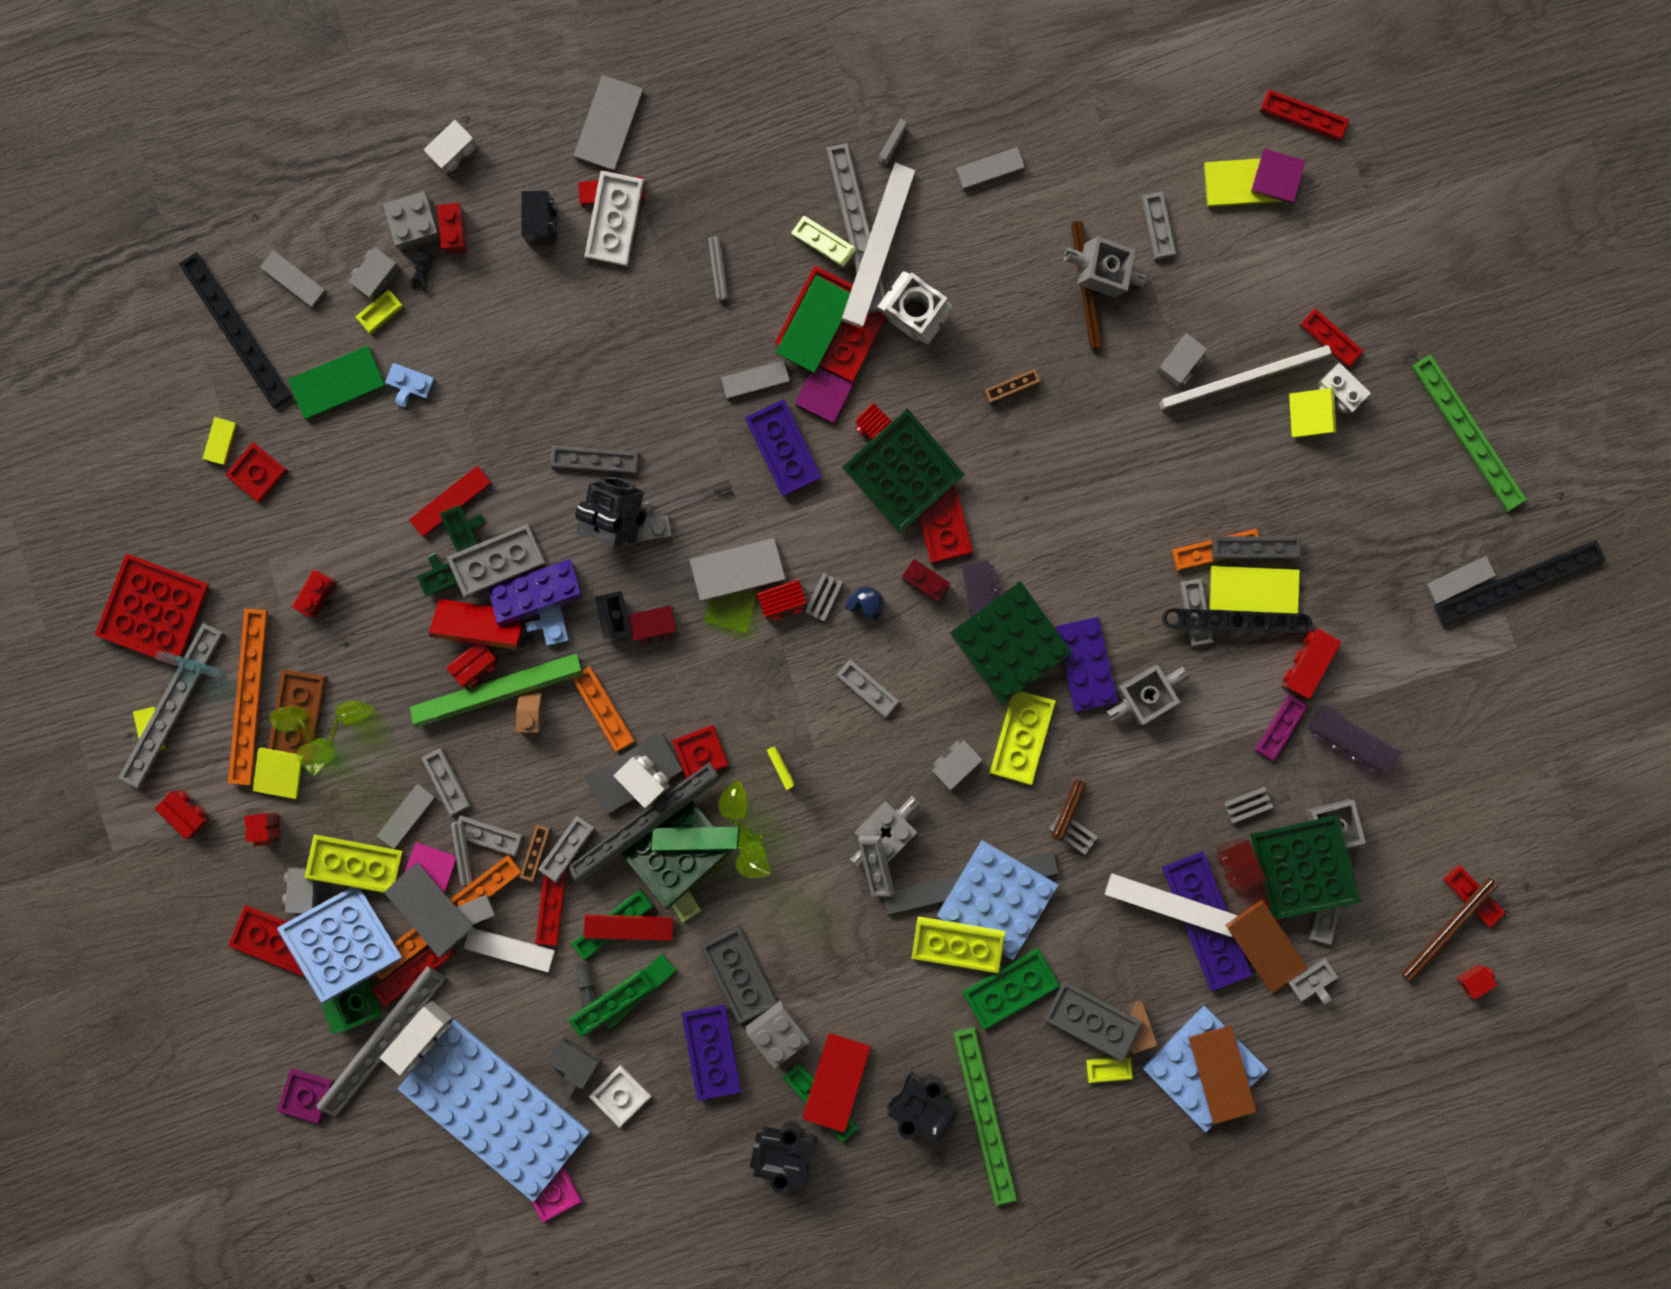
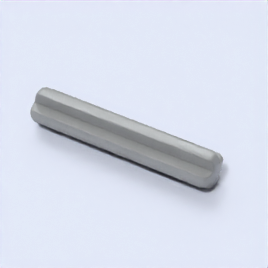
M718 236L710 237L708 242L716 298L718 301L728 300L721 242Z
M456 821L451 823L460 883L462 886H466L472 883L463 822Z

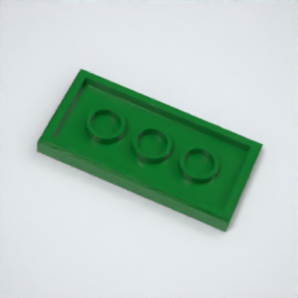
M816 275L776 354L815 374L842 322L841 319L850 292Z
M368 345L287 379L305 420L386 387Z
M1037 947L999 969V973H992L966 988L962 993L985 1031L1059 988L1060 985Z

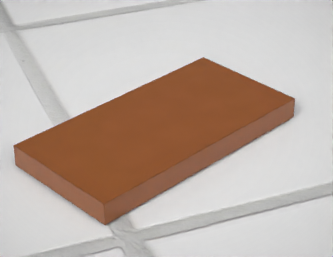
M282 669L268 749L304 755L303 762L312 763L327 676Z
M1262 900L1225 925L1271 993L1308 969Z
M1228 1025L1189 1036V1043L1212 1123L1216 1124L1255 1113L1256 1108L1232 1026Z

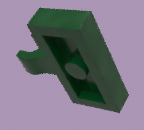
M460 504L439 513L457 552L478 544L471 529L485 523L482 514L467 520Z
M435 552L427 555L433 569L417 576L426 597L458 584L449 563L441 565Z

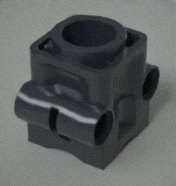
M603 477L600 481L589 483L586 501L580 502L575 512V517L579 520L576 534L585 538H595L603 545L611 548L619 547L624 542H636L639 527L643 525L646 519V510L641 508L644 491L635 488V485L629 481L613 477Z
M912 1070L905 1079L902 1091L894 1096L887 1105V1114L897 1121L898 1131L902 1138L910 1140L919 1135L931 1144L943 1138L958 1114L956 1102L944 1094L943 1085L938 1076L930 1074L922 1078ZM931 1085L938 1086L935 1091L928 1090ZM907 1122L913 1124L909 1128L903 1127V1125Z
M793 1120L786 1121L781 1129L763 1126L762 1133H756L750 1168L754 1169L753 1177L771 1180L772 1189L779 1194L787 1192L790 1186L806 1189L809 1169L808 1161L813 1154L815 1135L802 1133L799 1124ZM792 1132L795 1134V1136L788 1137L785 1135V1133ZM782 1176L785 1177L786 1180L780 1181L777 1179V1177Z

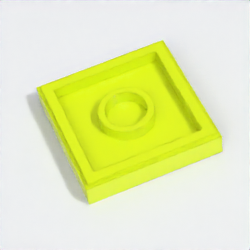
M1333 388L1289 394L1291 433L1293 438L1336 433Z
M774 746L768 749L767 752L786 790L792 788L795 783L777 747Z
M260 747L257 753L253 791L293 799L298 798L304 755Z

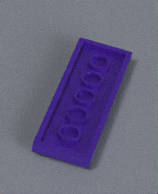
M1203 851L1161 867L1172 894L1227 912ZM1183 921L1211 992L1252 976L1245 955L1233 936L1230 937Z

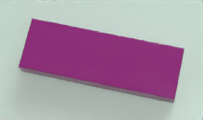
M1288 694L1254 750L1271 761H1275L1308 705Z

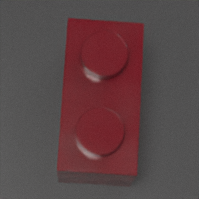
M916 559L912 560L901 577L902 580L935 602L939 601L950 584L949 581Z
M671 605L628 615L633 641H639V644L653 642L652 638L658 636L661 637V640L674 637L673 633L678 632Z

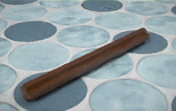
M1075 221L1071 224L1074 249L1083 253L1084 244L1086 243L1084 226L1082 221ZM1077 265V268H1078V274H1079V271H1080V266H1079V265ZM1080 286L1090 349H1100L1102 347L1094 290Z
M1492 878L1485 880L1403 970L1402 976L1410 982L1413 981L1498 888V884Z

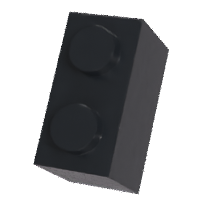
M622 591L595 596L603 638L611 639L631 634Z

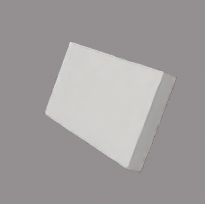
M606 171L600 172L585 258L628 267L644 179Z

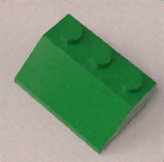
M369 978L328 1002L321 1004L331 1034L346 1031L382 1016L374 992L371 990L372 986Z

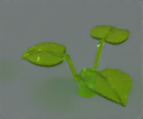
M354 700L338 705L335 709V715L338 717L335 719L329 742L324 738L312 740L304 723L309 715L301 707H281L273 711L269 718L271 725L282 732L293 731L299 725L303 728L309 744L303 745L298 749L297 758L309 773L316 776L322 768L331 763L335 758L336 752L333 748V740L339 722L346 726L357 725L369 718L375 712V708L369 704Z
M737 780L721 794L719 810L724 818H732V822L744 831L740 834L739 848H741L739 852L741 854L736 859L738 872L747 878H761L771 874L772 871L768 864L766 851L762 845V837L758 833H751L750 828H746L737 821V819H744L749 809L746 789L743 783ZM725 859L709 873L718 872L723 867Z

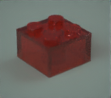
M1238 838L1216 848L1218 854H1216L1217 861L1221 867H1225L1227 872L1225 879L1230 887L1233 886L1234 889L1243 892L1267 881L1249 840Z

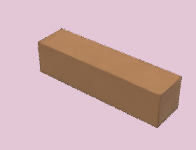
M1033 369L985 389L984 394L988 403L991 404L1039 384L1040 379L1036 370Z
M539 824L536 825L520 878L532 882L535 881L551 828Z

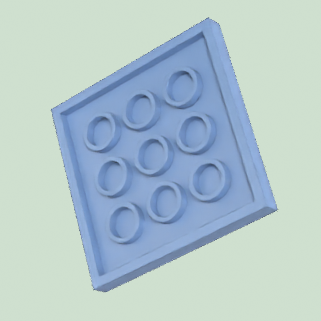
M981 840L939 910L937 917L944 921L1006 931L1002 954L1014 960L1058 887V884Z
M351 887L277 928V931L321 1004L328 1002L402 960V956L360 888Z
M1203 1006L1142 1068L1207 1132L1214 1124L1211 1120L1188 1037L1224 1027V1025ZM1235 1037L1248 1084L1251 1087L1268 1069Z

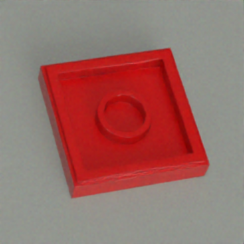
M252 442L225 476L255 501L261 503L288 470L260 446Z
M714 725L672 740L686 779L709 762L714 766L715 770L729 766Z

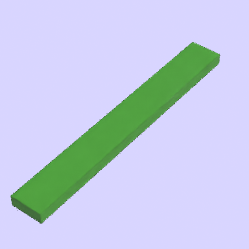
M1430 354L1411 366L1414 374L1506 513L1527 501L1432 355Z
M576 653L473 686L472 688L411 706L412 723L415 728L583 675L579 657Z
M975 1027L953 1032L995 1205L1000 1206L1016 1202L1017 1197Z

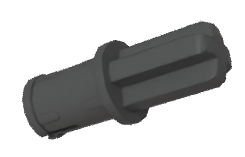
M589 962L575 965L579 982L577 987L580 989L583 1007L595 1000L593 992L594 981L591 979Z

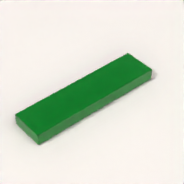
M655 828L652 833V851L739 850L740 828Z
M640 889L608 915L642 916L654 905ZM582 934L571 945L583 961H585L612 939L583 938Z
M663 953L643 970L654 985V988L606 1020L604 1023L609 1029L677 970Z
M641 968L569 1017L568 1021L580 1038H582L652 990L654 985Z
M798 1062L783 1076V1079L807 1103L814 1078ZM849 1117L845 1132L832 1128L829 1129L843 1143L859 1127Z

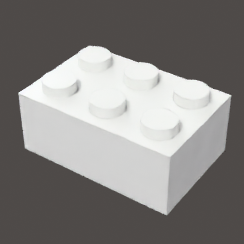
M638 755L632 757L613 776L646 808L652 805L671 786L668 784L670 780L661 771L657 773L652 768L654 763L646 755Z
M432 1000L423 1006L380 1056V1059L398 1075L405 1071L409 1073L422 1060L419 1056H424L436 1043L434 1038L438 1039L451 1026L448 1022L452 1017Z

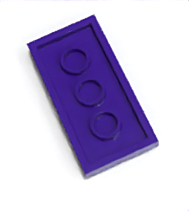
M784 399L745 417L782 497L822 478Z
M571 559L488 588L499 627L583 598Z
M1099 617L1055 626L1056 631L1072 652L1062 661L1074 712L1117 703V695Z
M725 1004L682 1012L697 1100L741 1093Z

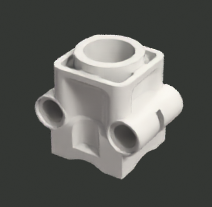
M903 271L892 285V291L887 292L877 308L887 316V320L909 337L915 341L929 344L939 331V325L944 324L954 310V307L947 302L946 296L926 284L914 273L908 274ZM910 302H919L926 308L927 312L923 316L912 317L905 312L904 306Z

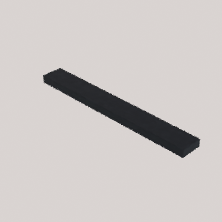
M195 252L178 263L272 408L275 409L292 398L289 390L199 253Z
M1594 540L1433 607L1441 626H1445L1602 562L1605 558L1598 541Z

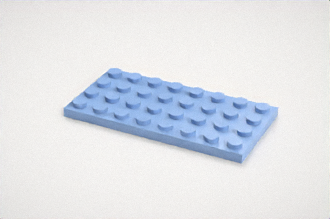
M453 1019L450 1023L451 1026L435 1041L434 1046L423 1056L422 1060L398 1087V1090L534 1202L590 1130L460 1022Z

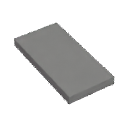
M604 75L601 76L573 155L574 158L614 172L616 171L643 94L642 88Z
M528 524L446 557L464 598L545 565V561Z
M774 538L689 559L700 602L785 581Z

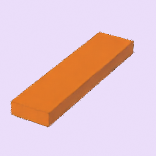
M1257 529L1229 536H1259ZM1212 540L1171 550L1176 571L1225 560L1212 559Z
M590 666L582 671L583 675L574 677L572 680L617 753L634 743L635 740Z

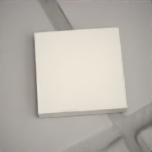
M620 1065L589 1097L621 1128L652 1095Z

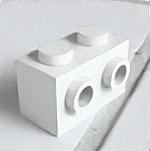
M454 120L424 151L446 174L448 171L455 170L459 165V161L464 156H469L475 150L477 144L470 134Z
M1340 363L1335 365L1316 384L1319 387L1318 390L1333 388L1335 408L1342 414L1346 413L1347 415L1352 413L1371 394Z

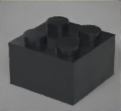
M521 191L522 237L528 245H554V238L558 237V228L554 223V217L558 216V206L554 198L550 196L548 191Z

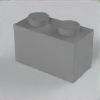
M376 247L366 253L363 258L364 262L359 268L356 267L352 271L348 281L372 301L376 300L400 269L396 262Z
M1186 333L1158 368L1157 372L1176 387L1181 382L1186 384L1193 375L1190 371L1194 365L1199 367L1206 358L1203 354L1207 348Z
M957 740L948 749L950 753L945 758L941 755L932 764L934 768L931 771L949 790L982 761L978 754L964 740L961 743Z
M290 867L285 872L284 884L287 885L286 894L283 895L282 905L285 907L286 913H305L318 904L319 881L304 878L307 867Z

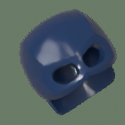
M860 587L848 598L845 609L851 612H858L862 607L866 616L876 622L884 611V597L872 587Z

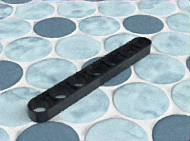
M1172 608L1164 611L1161 618L1163 625L1170 629L1303 634L1309 632L1313 626L1310 616L1298 613ZM1170 612H1174L1178 616V621L1174 625L1167 621V615ZM1192 613H1196L1200 619L1196 626L1191 625L1189 622V616ZM1213 614H1217L1221 618V623L1217 627L1213 626L1210 622ZM1239 615L1242 618L1243 622L1240 627L1233 626V616ZM1256 616L1263 618V627L1256 628L1254 626L1253 620ZM1277 617H1282L1285 620L1286 624L1283 629H1278L1275 626ZM1299 618H1304L1307 622L1304 630H1300L1296 626Z

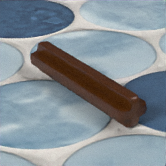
M1081 780L1074 781L1052 833L1053 839L1057 841L1064 840L1086 787L1085 782Z

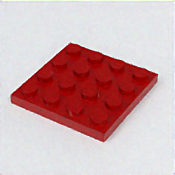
M814 265L775 344L780 345L816 275L848 292H851L853 284ZM880 311L867 314L862 328L842 321L819 366L853 383L887 316Z
M126 553L95 636L179 666L210 584Z

